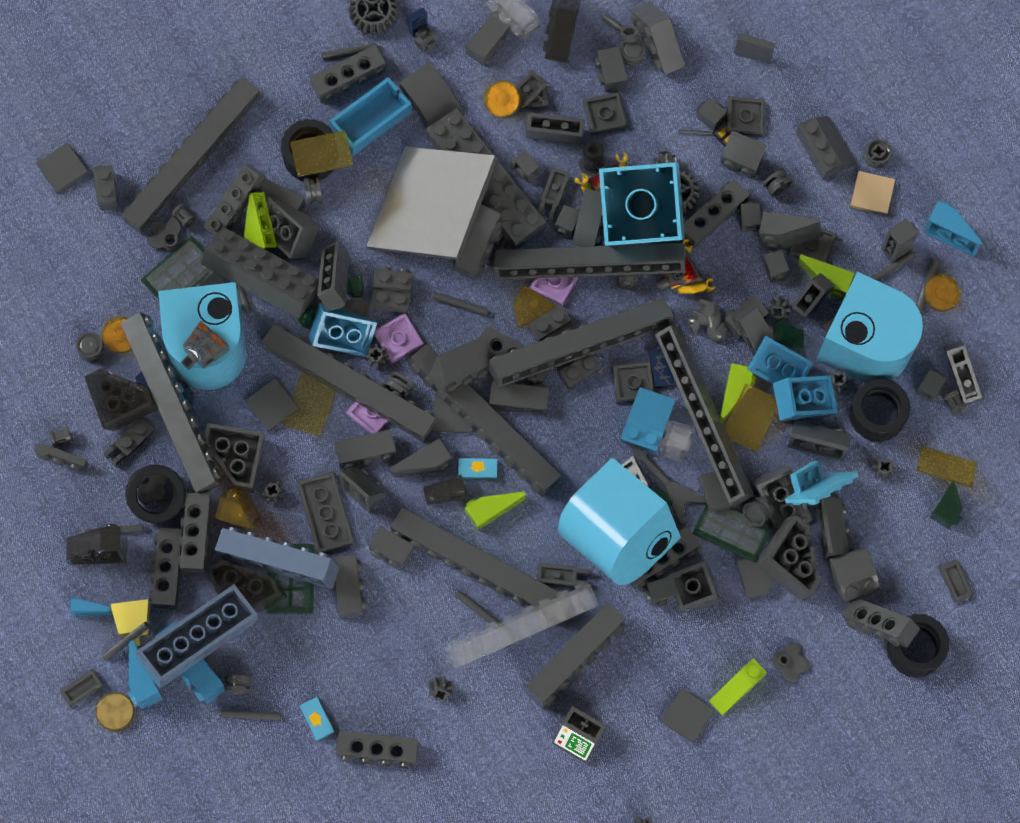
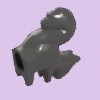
M699 299L700 310H692V314L695 317L687 319L688 326L694 336L697 334L700 325L707 326L708 337L713 341H722L728 334V328L726 323L721 322L722 315L718 305L714 302Z

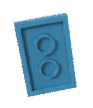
M765 336L747 370L773 384L785 378L806 377L813 362Z

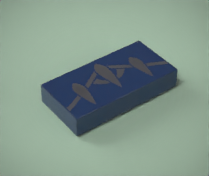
M420 8L408 16L409 33L412 37L421 28L424 30L428 27L427 12L424 8Z
M662 349L648 351L655 389L674 386L673 375Z

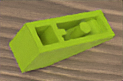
M264 192L250 193L244 237L257 246L270 250L276 248L277 243Z
M802 254L800 255L798 265L812 278L822 273L835 285L829 294L837 299L845 298L854 272Z
M731 363L720 415L722 423L748 393L750 385L754 386L756 374L747 370L748 366Z
M524 492L480 497L477 500L474 498L466 504L465 513L479 531L524 501L526 494Z
M753 658L709 700L710 704L723 716L766 676L767 672Z

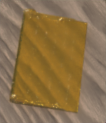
M345 130L290 142L298 177L353 165Z
M301 373L292 397L298 410L285 418L282 425L311 435L320 436L335 390L310 375Z
M745 384L725 427L729 439L757 452L777 410L776 398L751 385Z
M921 446L916 471L972 488L977 462Z

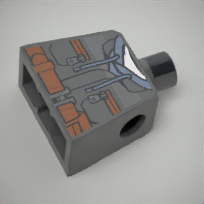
M200 321L183 344L184 351L188 355L181 363L188 370L196 363L202 368H206L229 351L228 344Z

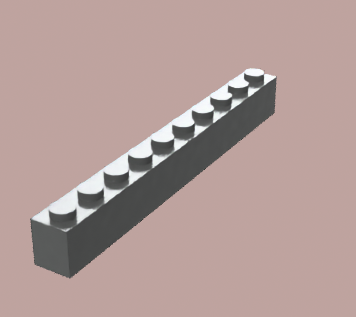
M243 77L239 81H235L227 95L224 94L220 98L216 108H212L208 112L207 118L203 122L198 123L195 132L185 138L182 147L172 153L168 163H164L160 167L159 173L155 177L150 178L147 187L137 193L134 202L124 208L122 212L124 222L142 234L261 97L260 90Z
M684 243L505 249L495 251L494 270L497 280L685 273L686 251Z
M664 298L654 299L642 306H634L625 312H617L611 317L601 318L594 323L584 324L577 329L567 330L560 335L547 337L545 340L537 343H530L521 349H513L504 355H496L489 360V371L499 388L667 328L670 325L672 326L673 314Z
M139 312L121 322V326L195 492L207 493L223 484L221 472L213 463V454L205 445L206 439L197 427L199 426L197 419L192 416L190 411L191 405L184 398L182 385L176 380L175 369L167 360L169 356L160 344L161 338L153 328L152 318Z
M273 324L261 342L263 349L352 401L359 403V405L423 442L426 441L436 425L435 415L429 410H421L415 402L402 399L398 392H390L385 389L386 386L382 383L371 381L370 377L365 373L354 371V368L348 363H340L334 355L321 352L319 347L312 346V344L309 345L305 342L304 338L297 334L295 336L290 334L289 330L282 325L278 327Z
M670 325L655 334L725 496L729 504L740 506L754 498V493L681 328Z
M428 344L412 355L408 364L410 370L418 375L427 387H431L440 400L447 402L451 411L455 414L458 413L463 418L465 425L472 427L477 436L485 441L495 454H499L503 458L504 463L517 472L521 480H525L530 485L534 493L543 497L558 484L561 475L469 384H461L451 392L445 391L440 394L428 376L438 356Z
M401 508L390 527L393 534L409 541L414 545L415 549H424L430 557L434 559L438 557L444 560L443 563L445 565L461 569L460 572L467 577L474 576L480 584L494 587V590L500 595L504 596L507 594L511 596V600L519 605L524 603L529 606L528 609L530 611L546 615V619L552 623H562L572 605L573 599L404 508Z

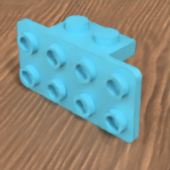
M812 461L790 474L795 493L785 498V502L792 503L793 505L808 503V505L818 504L820 499L829 497L833 491L841 490L843 485L852 483L853 479L858 477V472H830L822 475L819 461Z

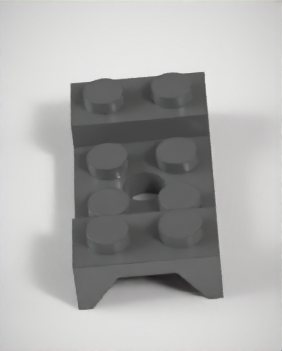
M562 305L557 306L528 325L537 342L543 341L550 336L560 335L567 330L575 329ZM591 354L554 369L567 389L570 390L580 381L600 372L602 367L595 356Z

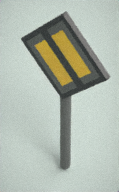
M726 121L713 132L678 131L683 134L714 135L724 147H726L730 136L729 133H726Z

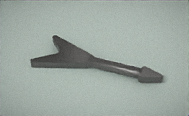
M636 446L632 447L638 462L641 461L665 486L666 493L680 525L684 524V505L686 503L707 504L704 497L670 481L647 457L646 451Z

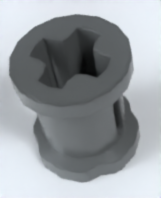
M184 203L178 205L171 213L173 217H177L182 223L184 229L191 226L196 220V216L186 209Z
M959 390L950 392L943 397L944 401L948 402L952 415L960 413L967 408L959 396Z
M68 426L60 431H49L54 448L59 444L73 443Z

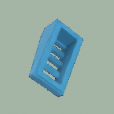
M71 597L70 612L74 617L112 615V610L108 606Z

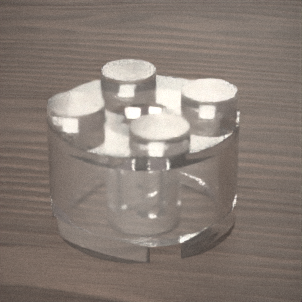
M668 420L665 426L666 436L661 438L659 442V454L664 458L684 464V459L687 460L693 444L691 433L695 434L696 427L675 420Z

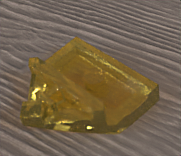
M524 285L514 298L512 307L517 319V328L529 325L532 321L554 309L556 305Z

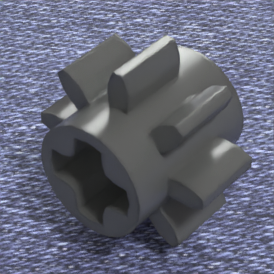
M421 28L415 33L416 39L414 42L421 51L427 49L430 52L436 47L435 41L437 37L432 30H423Z
M660 151L657 153L658 157L654 158V164L677 162L675 154L672 155L671 151Z
M779 296L777 301L775 299L771 300L770 304L772 306L768 308L772 315L771 318L781 321L783 317L788 318L791 315L789 311L793 307L790 306L789 299L786 300Z
M375 344V348L372 349L368 347L369 355H365L367 359H370L368 364L372 366L375 363L378 369L381 364L387 365L385 362L386 358L390 357L389 354L384 353L387 348L383 346L379 349L378 344ZM377 353L381 354V356H378V360L374 358V356H377Z
M836 369L834 374L829 372L828 376H831L834 391H837L839 394L841 389L847 390L848 386L845 383H849L850 378H846V371L842 373Z
M886 456L881 461L877 458L875 460L877 465L872 466V470H876L874 477L879 476L882 481L887 476L892 479L893 474L891 472H895L897 469L892 467L894 460L889 461ZM886 466L888 468L887 470H881V467L884 468Z
M269 480L267 486L262 485V489L265 492L261 494V497H267V504L271 501L277 505L279 499H284L281 493L285 489L284 487L279 488V481L271 483ZM275 489L277 494L273 493L270 495L269 491L273 492Z
M435 677L433 682H429V696H433L436 701L446 700L448 695H452V682L447 681L445 677Z

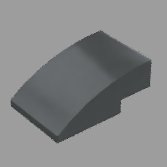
M430 62L399 82L400 89L408 97L413 108L428 126H431L456 108L460 113L463 112L459 102Z

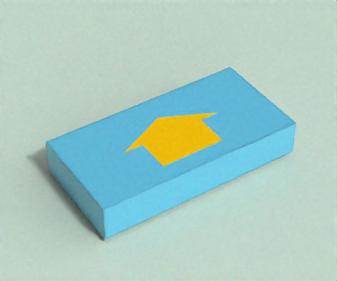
M459 458L458 479H497V459Z
M317 697L299 705L316 741L334 733Z

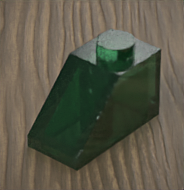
M952 482L930 516L931 519L949 530L952 525L957 526L962 518L959 515L962 511L956 483Z

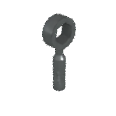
M609 15L603 16L602 20L614 29L620 30V38L623 42L633 43L638 40L639 31L637 27L630 25L622 27L619 22Z

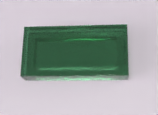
M776 322L775 341L798 350L804 349V330L782 322Z

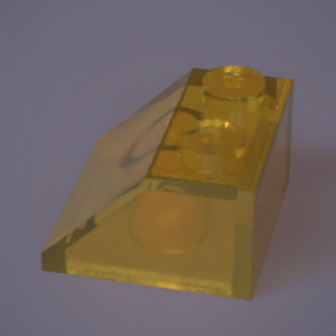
M239 488L228 489L220 497L215 519L252 530L260 522L261 517L248 494L243 493V490Z

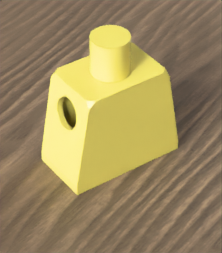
M148 599L111 604L118 634L121 638L126 637L143 622L149 624L150 602ZM147 629L141 635H147L149 629ZM140 636L133 640L136 646H140Z

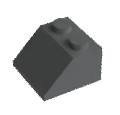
M732 131L720 163L728 169L740 171L744 176L755 177L764 158L767 145Z
M866 547L829 559L835 590L843 602L880 591L878 576Z
M705 561L669 574L681 611L705 608L721 601L710 567Z

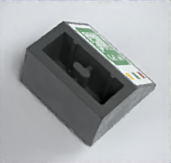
M572 706L552 744L582 762L587 763L607 726Z

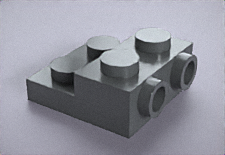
M382 266L380 269L376 268L371 309L408 313L413 286V273H410L408 269L393 271L387 266Z

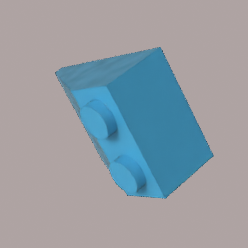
M937 202L924 233L975 257L982 241L958 211L952 208V205L947 202Z
M319 303L309 333V339L312 346L365 357L368 354V347L370 348L377 321L343 308L328 311L323 303Z
M831 376L792 377L773 383L780 421L838 413Z
M639 387L620 438L621 442L657 454L676 399Z
M131 640L129 641L128 683L131 691L128 694L134 705H139L142 710L163 698L153 679L137 660L136 653L138 648L134 641Z

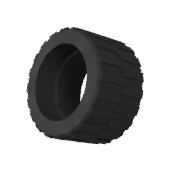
M315 119L297 121L289 126L281 140V153L287 171L293 177L298 178V180L304 181V178L314 179L319 176V180L325 179L337 166L339 154L336 136L332 129L324 122ZM306 138H316L327 145L326 155L315 163H302L293 157L292 150L299 141Z
M884 378L865 382L855 393L850 405L849 418L851 419L852 427L863 438L870 441L883 442L892 439L894 436L896 437L902 431L909 417L910 400L907 397L906 391L899 384L894 383V381ZM875 395L891 400L897 409L895 421L888 425H877L870 422L862 411L864 400Z
M144 466L129 478L125 493L126 503L130 511L139 519L150 523H162L172 519L183 507L185 486L177 473L167 466ZM153 475L164 477L173 488L171 504L160 512L145 510L137 499L139 484L145 478Z
M912 614L906 617L911 618L920 628L919 630L928 633L935 642L936 651L933 658L925 663L913 662L902 653L900 645L898 647L894 646L888 640L886 651L888 652V659H890L892 666L898 672L908 677L919 678L928 676L930 673L932 674L940 667L947 657L950 645L947 631L939 621L926 614Z

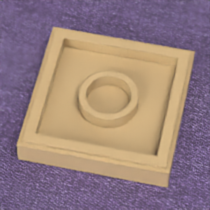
M858 171L850 207L887 216L895 179Z

